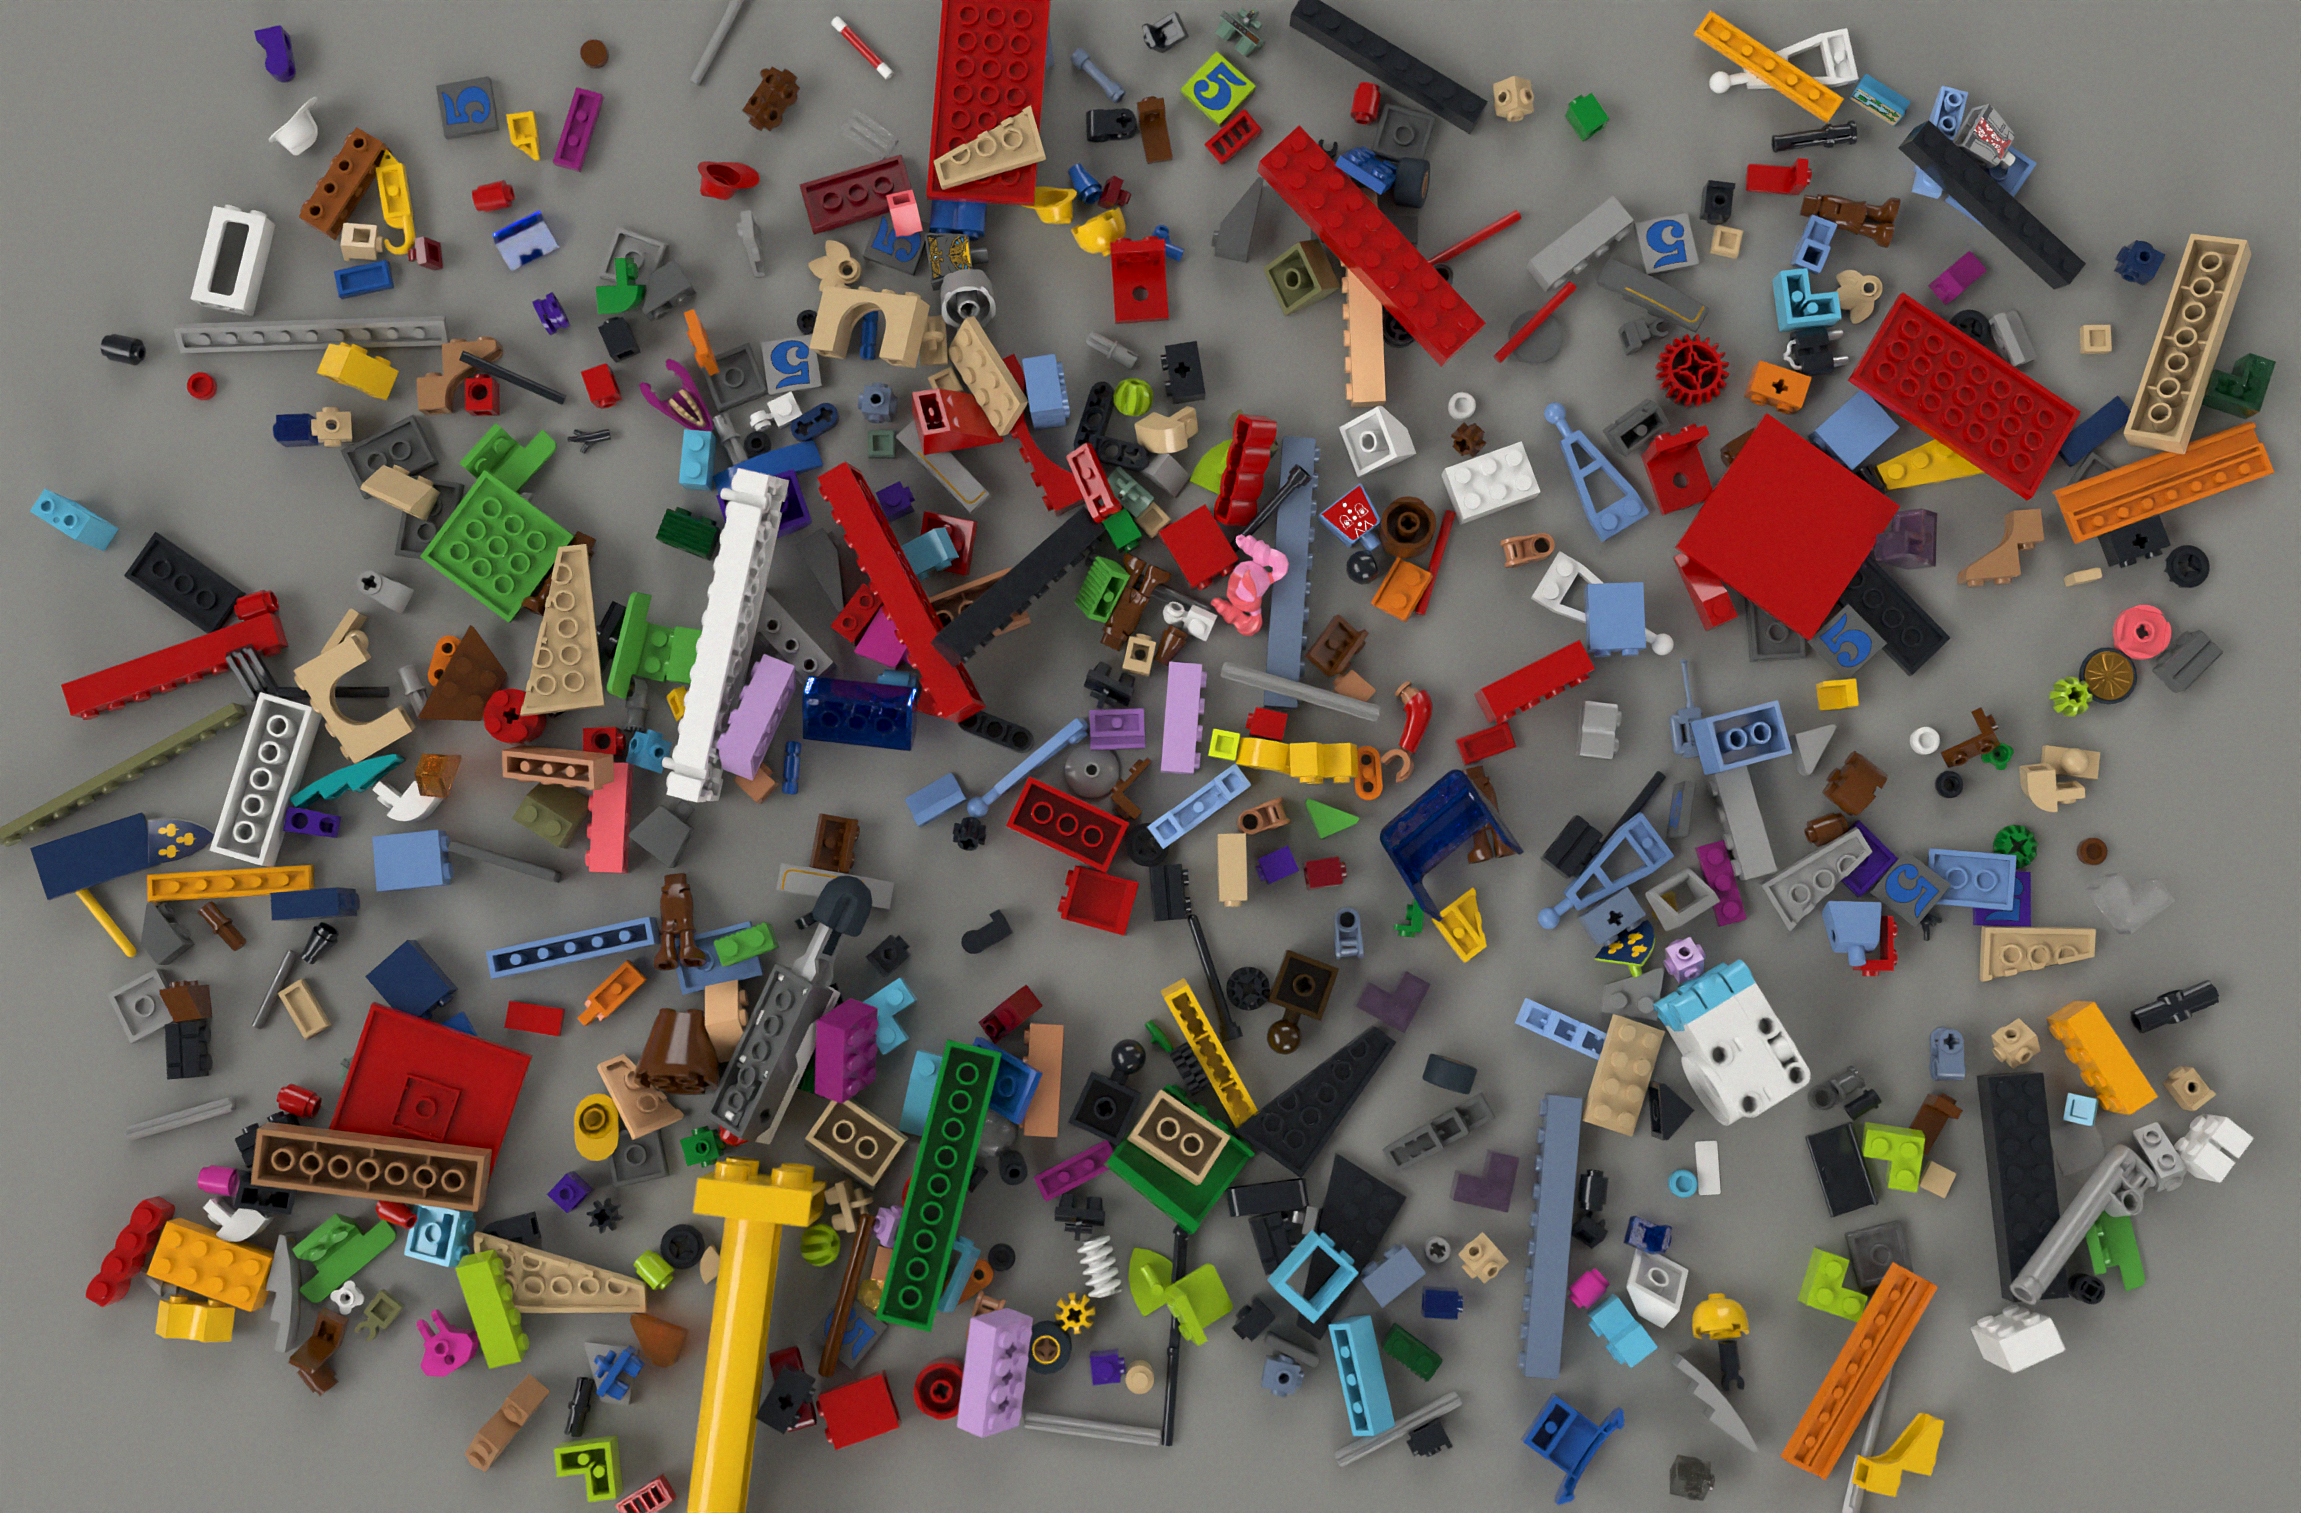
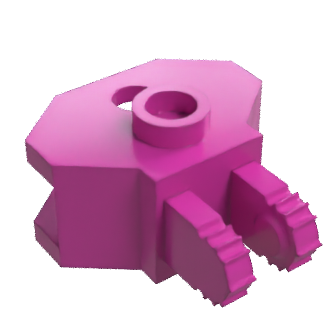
M435 1309L431 1312V1318L440 1330V1333L435 1335L429 1324L423 1319L416 1322L418 1331H420V1334L426 1341L423 1344L425 1353L420 1367L426 1376L445 1377L476 1356L480 1341L475 1330L458 1329L455 1324L450 1325L442 1312Z

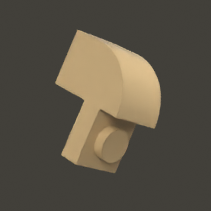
M1186 406L1170 417L1153 412L1135 423L1138 445L1147 451L1160 454L1173 453L1187 448V439L1199 432L1195 408Z
M2048 763L2019 766L2022 791L2042 810L2058 812L2057 801L2062 804H2070L2076 802V799L2085 798V787L2078 781L2056 783V771Z

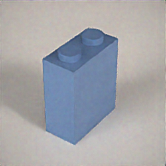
M1860 390L1808 437L1811 439L1812 445L1849 471H1852L1900 427L1870 395Z
M1643 582L1587 584L1584 588L1587 653L1594 652V657L1611 656V652H1622V656L1639 655L1638 651L1646 648Z
M429 830L372 837L376 889L378 892L451 885L450 879L453 878V866L448 860L449 851H447L451 840L449 835H446V831Z

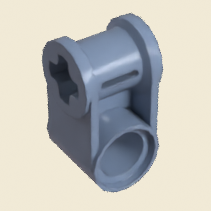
M1341 907L1335 912L1333 918L1335 960L1348 956L1363 958V939L1359 914L1353 908ZM1344 912H1351L1354 917V922L1349 927H1343L1340 924L1339 919ZM1343 946H1354L1351 948H1342Z
M1944 1027L1934 1029L1929 1039V1069L1932 1080H1963L1966 1071L1963 1036L1954 1029ZM1949 1037V1038H1950L1949 1042H1946V1043L1944 1044V1043H1943V1040H1944V1039H1947V1038Z

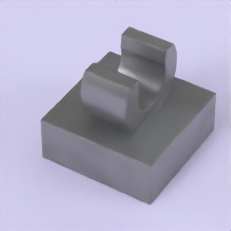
M1310 1205L1307 1208V1212L1293 1210L1291 1222L1303 1224L1302 1234L1307 1235L1311 1230L1317 1233L1323 1208Z

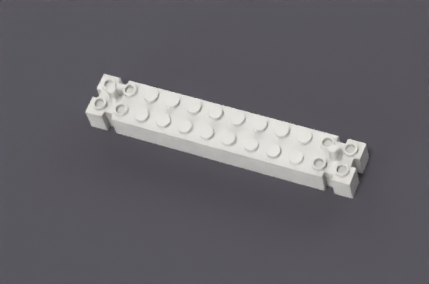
M738 468L737 474L732 479V490L727 488L721 490V498L729 500L725 512L727 520L725 528L720 534V552L714 561L715 575L713 583L710 584L708 589V607L702 616L703 630L696 644L697 658L690 671V690L684 698V706L686 708L684 717L680 720L678 726L680 734L678 745L673 750L672 758L664 757L662 760V767L675 770L674 772L671 771L667 777V795L693 802L719 800L723 779H721L723 769L717 743L721 734L727 733L730 727L728 721L733 709L738 710L741 701L739 698L745 684L781 520L782 501L785 502L789 480Z

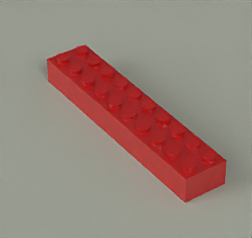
M1299 125L1259 161L1257 172L1441 367L1444 366L1481 332L1486 322L1340 168L1335 166L1336 163Z
M845 461L817 477L821 484L818 487L821 496L826 502L830 501L834 509L831 511L832 517L839 526L842 524L846 532L843 537L847 545L851 549L854 548L859 556L856 558V562L863 573H868L871 579L869 586L876 597L880 596L883 601L882 611L889 621L893 620L897 628L894 630L895 636L901 645H906L910 652L907 654V658L914 669L918 668L922 675L920 683L927 693L931 692L935 700L932 704L938 716L959 723L986 708L963 662L961 661L953 668L930 644L944 626L862 472Z

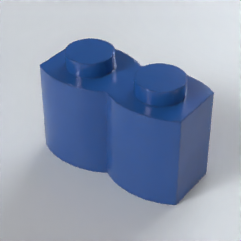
M932 200L931 233L969 235L970 241H976L978 237H985L987 203Z

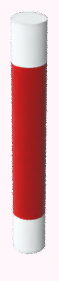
M839 16L835 17L831 24L886 80L891 78L894 72Z

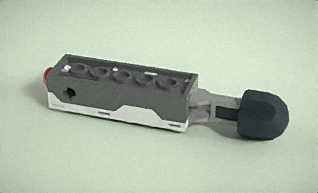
M838 876L826 884L812 910L813 918L820 923L805 955L798 958L792 968L775 964L705 1113V1116L719 1124L721 1140L730 1145L740 1146L749 1141L770 1144L816 1047L817 1019L833 1010L841 994L830 987L834 977L833 963L846 935L852 937L859 936L870 914L873 902L871 891L858 878Z

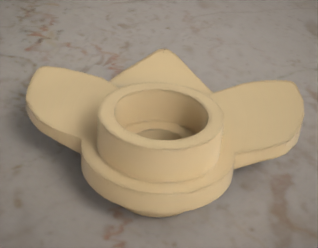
M833 240L826 241L825 249L827 256L817 258L808 264L812 273L819 279H822L819 286L821 292H823L824 286L835 287L836 284H853L861 276V266L857 260L850 257L848 248L844 244ZM852 268L853 272L851 275H844V270Z
M1846 270L1836 275V279L1841 287L1835 292H1838L1840 309H1850L1852 324L1860 323L1873 313L1874 301L1881 296L1883 291L1882 282L1876 276H1863L1855 270ZM1866 284H1872L1874 286V291L1872 293H1866L1864 291V286Z

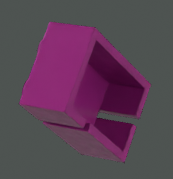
M850 998L817 1019L816 1094L843 1104L856 1095L858 1091H861L875 1081L877 1074L875 1068L876 1053L878 1049L875 1032L878 1029V1008Z

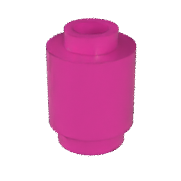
M215 1165L203 1167L198 1175V1188L203 1189L205 1193L230 1196L237 1168Z
M1596 1268L1590 1272L1587 1270L1568 1288L1571 1292L1568 1297L1579 1309L1584 1306L1588 1310L1607 1292L1606 1288L1610 1284Z

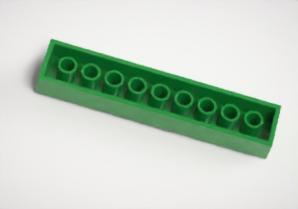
M950 1039L946 1041L875 1318L877 1320L931 1333L1002 1052Z

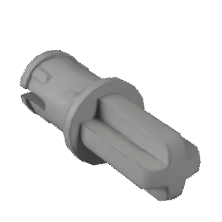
M1094 331L1089 334L1086 340L1087 345L1106 354L1107 360L1117 361L1130 370L1139 354L1118 344V340L1114 343Z
M723 413V418L721 415L714 417L712 422L715 424L721 437L720 444L725 446L732 464L736 465L748 460L740 442L741 436L739 433H736L729 414Z
M411 664L398 669L397 672L406 690L405 697H409L417 718L421 719L418 715L427 701L424 692L426 687L422 686L415 671V666Z

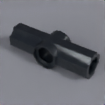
M612 601L600 625L596 626L602 673L609 660L615 656L627 607L615 601Z
M2205 980L2186 989L2174 990L2158 996L2156 1001L2130 1011V1019L2139 1033H2146L2165 1024H2174L2189 1019L2193 1016L2192 1013L2219 1003V994L2210 980Z

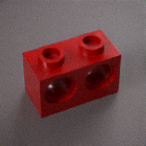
M863 583L830 627L856 647L884 603L880 596L876 597L871 588Z

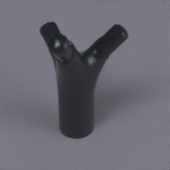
M575 429L574 434L577 436L567 438L568 442L584 443L580 452L585 454L592 444L611 440L609 429L596 432H581Z
M1929 912L1920 922L1924 931L1925 941L1930 940L1929 924L1934 927L1937 923L1942 922V918L1935 917Z

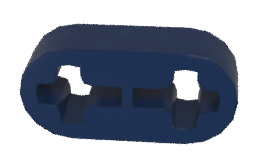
M830 403L819 404L792 422L791 433L801 443L814 440L838 424L839 413L834 405ZM826 410L828 413H831L833 411V414L830 415L831 421L827 422L823 419L816 423L817 420L823 417L821 412ZM814 423V425L807 429L809 434L806 436L802 433L797 434L800 431L798 427L800 424L807 427Z

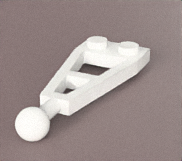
M1847 28L1821 33L1775 52L1788 61V58L1820 45L1827 77L1812 78L1827 88L1856 83L1859 79ZM1744 68V72L1732 75L1722 71L1716 72L1709 81L1710 88L1715 93H1724L1730 86L1746 83L1748 89L1774 88L1756 78V76Z
M1559 551L1531 599L1554 613L1586 624L1584 612L1564 606L1560 602L1577 574L1589 584H1601L1603 582L1584 565ZM1645 628L1646 641L1651 644L1656 654L1666 655L1672 651L1674 643L1669 635L1663 633L1657 635Z

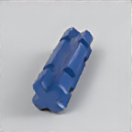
M872 311L863 316V320H865L862 322L861 345L863 346L860 347V357L862 360L870 361L875 359L874 346H876L878 311Z
M787 741L785 747L787 756H785L783 773L785 782H783L782 792L795 795L798 793L796 779H799L800 758L798 754H801V743Z

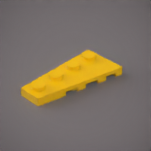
M1936 439L1874 467L1881 482L1887 484L1885 487L1887 491L1986 474Z

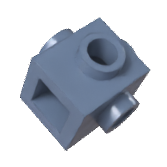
M872 383V386L865 385L864 393H859L858 409H861L864 418L868 419L871 423L882 424L884 421L892 422L893 413H897L898 397H895L892 388H888V385L884 383ZM873 399H881L880 403L873 404Z
M1279 1354V1357L1266 1355L1260 1384L1261 1387L1271 1389L1270 1393L1276 1396L1287 1397V1393L1294 1395L1296 1387L1301 1388L1304 1371H1300V1364L1295 1362V1358L1286 1354ZM1282 1373H1286V1374H1287V1375H1286L1285 1377H1283V1378L1279 1377V1375L1282 1374Z

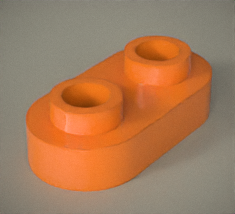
M447 635L438 640L428 670V680L432 686L435 687L439 680L437 677L438 672L445 670L461 642L459 638ZM451 644L453 649L447 654L445 647Z
M1362 746L1357 749L1358 777L1354 778V789L1360 799L1371 801L1381 794L1383 788L1380 754L1375 748ZM1367 755L1370 757L1371 762L1369 765L1362 764V756ZM1364 783H1371L1373 790L1371 792L1364 791Z
M977 1259L958 1304L971 1298L992 1281L994 1269L987 1260ZM978 1269L982 1270L984 1278L977 1279L974 1276V1272ZM949 1277L943 1285V1294L946 1291V1288L951 1280V1277Z

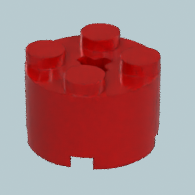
M510 688L496 691L489 699L484 709V726L495 739L515 746L526 745L543 733L547 716L546 714L521 716L520 712L524 704L526 692ZM512 715H519L518 720H512Z
M942 1357L928 1362L922 1368L915 1381L913 1389L915 1403L921 1412L933 1419L947 1420L957 1416L959 1413L965 1366L958 1359ZM940 1383L949 1387L946 1394L942 1390H937Z

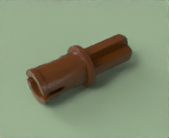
M212 901L205 904L198 913L214 929V935L218 934L233 951L241 949L246 944V939L233 926V920L231 918L227 919Z

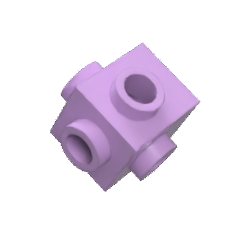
M1691 937L1684 940H1675L1665 948L1666 959L1663 960L1665 968L1670 975H1674L1679 984L1692 980L1704 973V959H1706V955L1700 944L1695 945Z
M892 1205L891 1209L879 1207L872 1234L880 1240L879 1243L881 1245L894 1248L903 1207Z

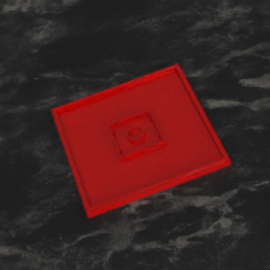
M1766 413L1674 548L1809 641L1813 638L1900 508V505Z
M373 1002L371 1003L329 1129L492 1149L488 1179L489 1186L533 1055Z

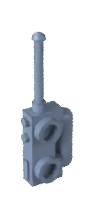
M1687 659L1680 660L1687 700L1686 708L1676 710V714L1669 717L1673 751L1677 755H1682L1683 759L1700 757L1690 722L1701 720V715H1703L1700 707H1695L1694 702H1692ZM1681 725L1684 727L1685 743H1683Z

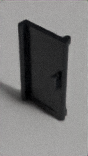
M1853 1122L1812 1135H1806V1142L1831 1218L1872 1204L1878 1205L1879 1202Z

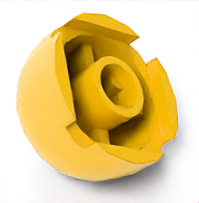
M1117 207L1115 210L1111 209L1088 219L1085 225L1080 226L1078 224L1071 229L1076 242L1085 252L1091 254L1101 252L1104 257L1111 254L1110 242L1124 238L1126 223L1120 207Z
M1723 1293L1709 1294L1708 1300L1700 1302L1692 1314L1693 1337L1702 1339V1334H1710V1340L1741 1337V1331L1747 1335L1749 1334V1325L1746 1311L1735 1300L1725 1298Z

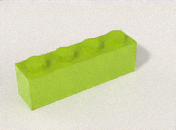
M495 1249L463 1256L455 1270L489 1369L521 1362L529 1349V1339L527 1334L522 1331L520 1325L521 1315L519 1310L514 1307L512 1288L509 1283H506L502 1259L498 1258Z

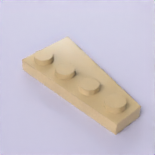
M1031 105L1023 109V112L1015 117H1009L1002 121L1001 125L989 132L981 133L970 143L962 144L934 160L942 190L1046 160Z
M1982 926L1979 980L1985 982L1996 977H2007L2027 970L2043 969L2045 966L2060 965L2094 957L2096 929Z

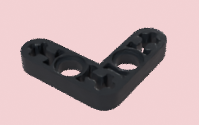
M1105 381L1097 382L1090 390L1074 439V449L1076 450L1089 440L1100 463L1115 467L1120 466L1131 471L1139 472L1144 470L1149 464L1150 457L1142 446L1105 436L1115 405V390ZM1105 390L1109 395L1108 397H1103L1101 401L1098 394L1103 393ZM1093 414H1100L1102 417L1100 424L1095 427L1089 426V418ZM1088 430L1089 432H1091V433H1093V434H1091V435L1089 436V435L1087 434V432H1085V431ZM1111 445H1116L1118 447L1117 455L1114 458H1107L1105 456L1106 449ZM1125 452L1132 456H1136L1139 452L1142 459L1136 460L1134 464L1129 457H1125Z

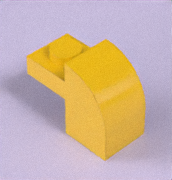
M1240 737L1236 764L1253 769L1271 770L1291 775L1289 744L1271 740Z

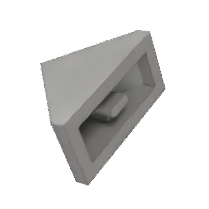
M1147 451L1150 457L1149 464L1144 470L1139 472L1175 498L1191 475L1170 454ZM1139 455L1136 460H1141L1142 457Z
M1835 725L1823 726L1788 737L1800 775L1807 776L1812 773L1837 728Z

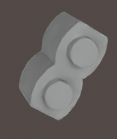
M1592 701L1581 702L1576 756L1609 760L1612 759L1613 754H1617L1619 739L1615 738V729L1620 727L1622 718L1621 711H1618V704Z

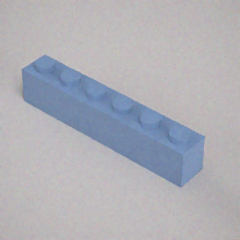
M645 917L486 951L491 979H499L659 945L661 941L656 917Z

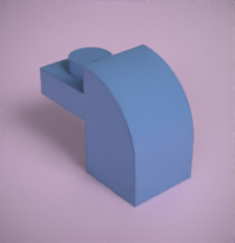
M1812 214L1800 241L1797 242L1792 255L1791 265L1800 269L1807 268L1808 272L1816 275L1819 274L1831 249L1829 243L1837 224Z

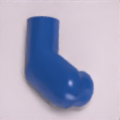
M1165 225L1156 226L1152 236L1165 239V256L1180 262L1184 249L1171 244L1168 235L1169 229Z

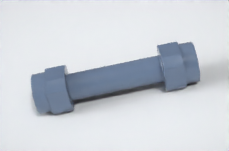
M1078 48L1072 54L1070 60L1079 70L1084 69L1106 91V97L1115 104L1124 98L1126 91L1118 82L1113 83L1090 61L1091 56L1085 50Z

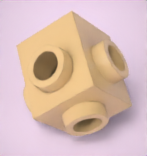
M1512 76L1493 84L1494 108L1497 116L1507 118L1510 122L1522 120L1524 115L1534 112V96L1530 80Z
M337 407L322 408V412H316L317 419H311L312 436H318V443H324V447H341V443L352 442L351 412H339ZM335 425L336 428L334 430H329L327 426Z
M2019 1018L2009 1025L2001 1027L1992 1035L1994 1044L1992 1051L2000 1062L2005 1061L2012 1069L2020 1064L2027 1063L2034 1055L2040 1052L2037 1035Z
M1483 1232L1473 1241L1469 1242L1458 1254L1465 1262L1461 1267L1472 1279L1477 1276L1484 1284L1489 1279L1495 1277L1499 1270L1509 1262Z

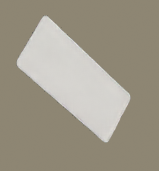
M1717 1141L1695 1142L1699 1195L1720 1194Z

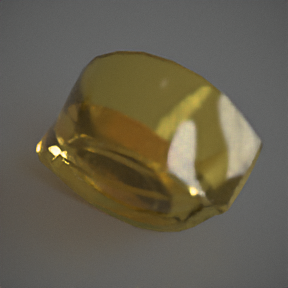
M880 1279L862 1280L857 1298L867 1310L877 1314L885 1281Z

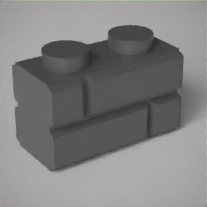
M1645 399L1617 419L1615 424H1610L1603 429V432L1613 449L1626 457L1670 426V423L1656 402Z
M2201 630L2191 633L2188 631L2184 632L2175 640L2177 646L2172 651L2166 650L2156 659L2158 665L2152 669V672L2160 680L2164 681V684L2174 693L2185 691L2223 654V651L2215 643L2211 642V639Z

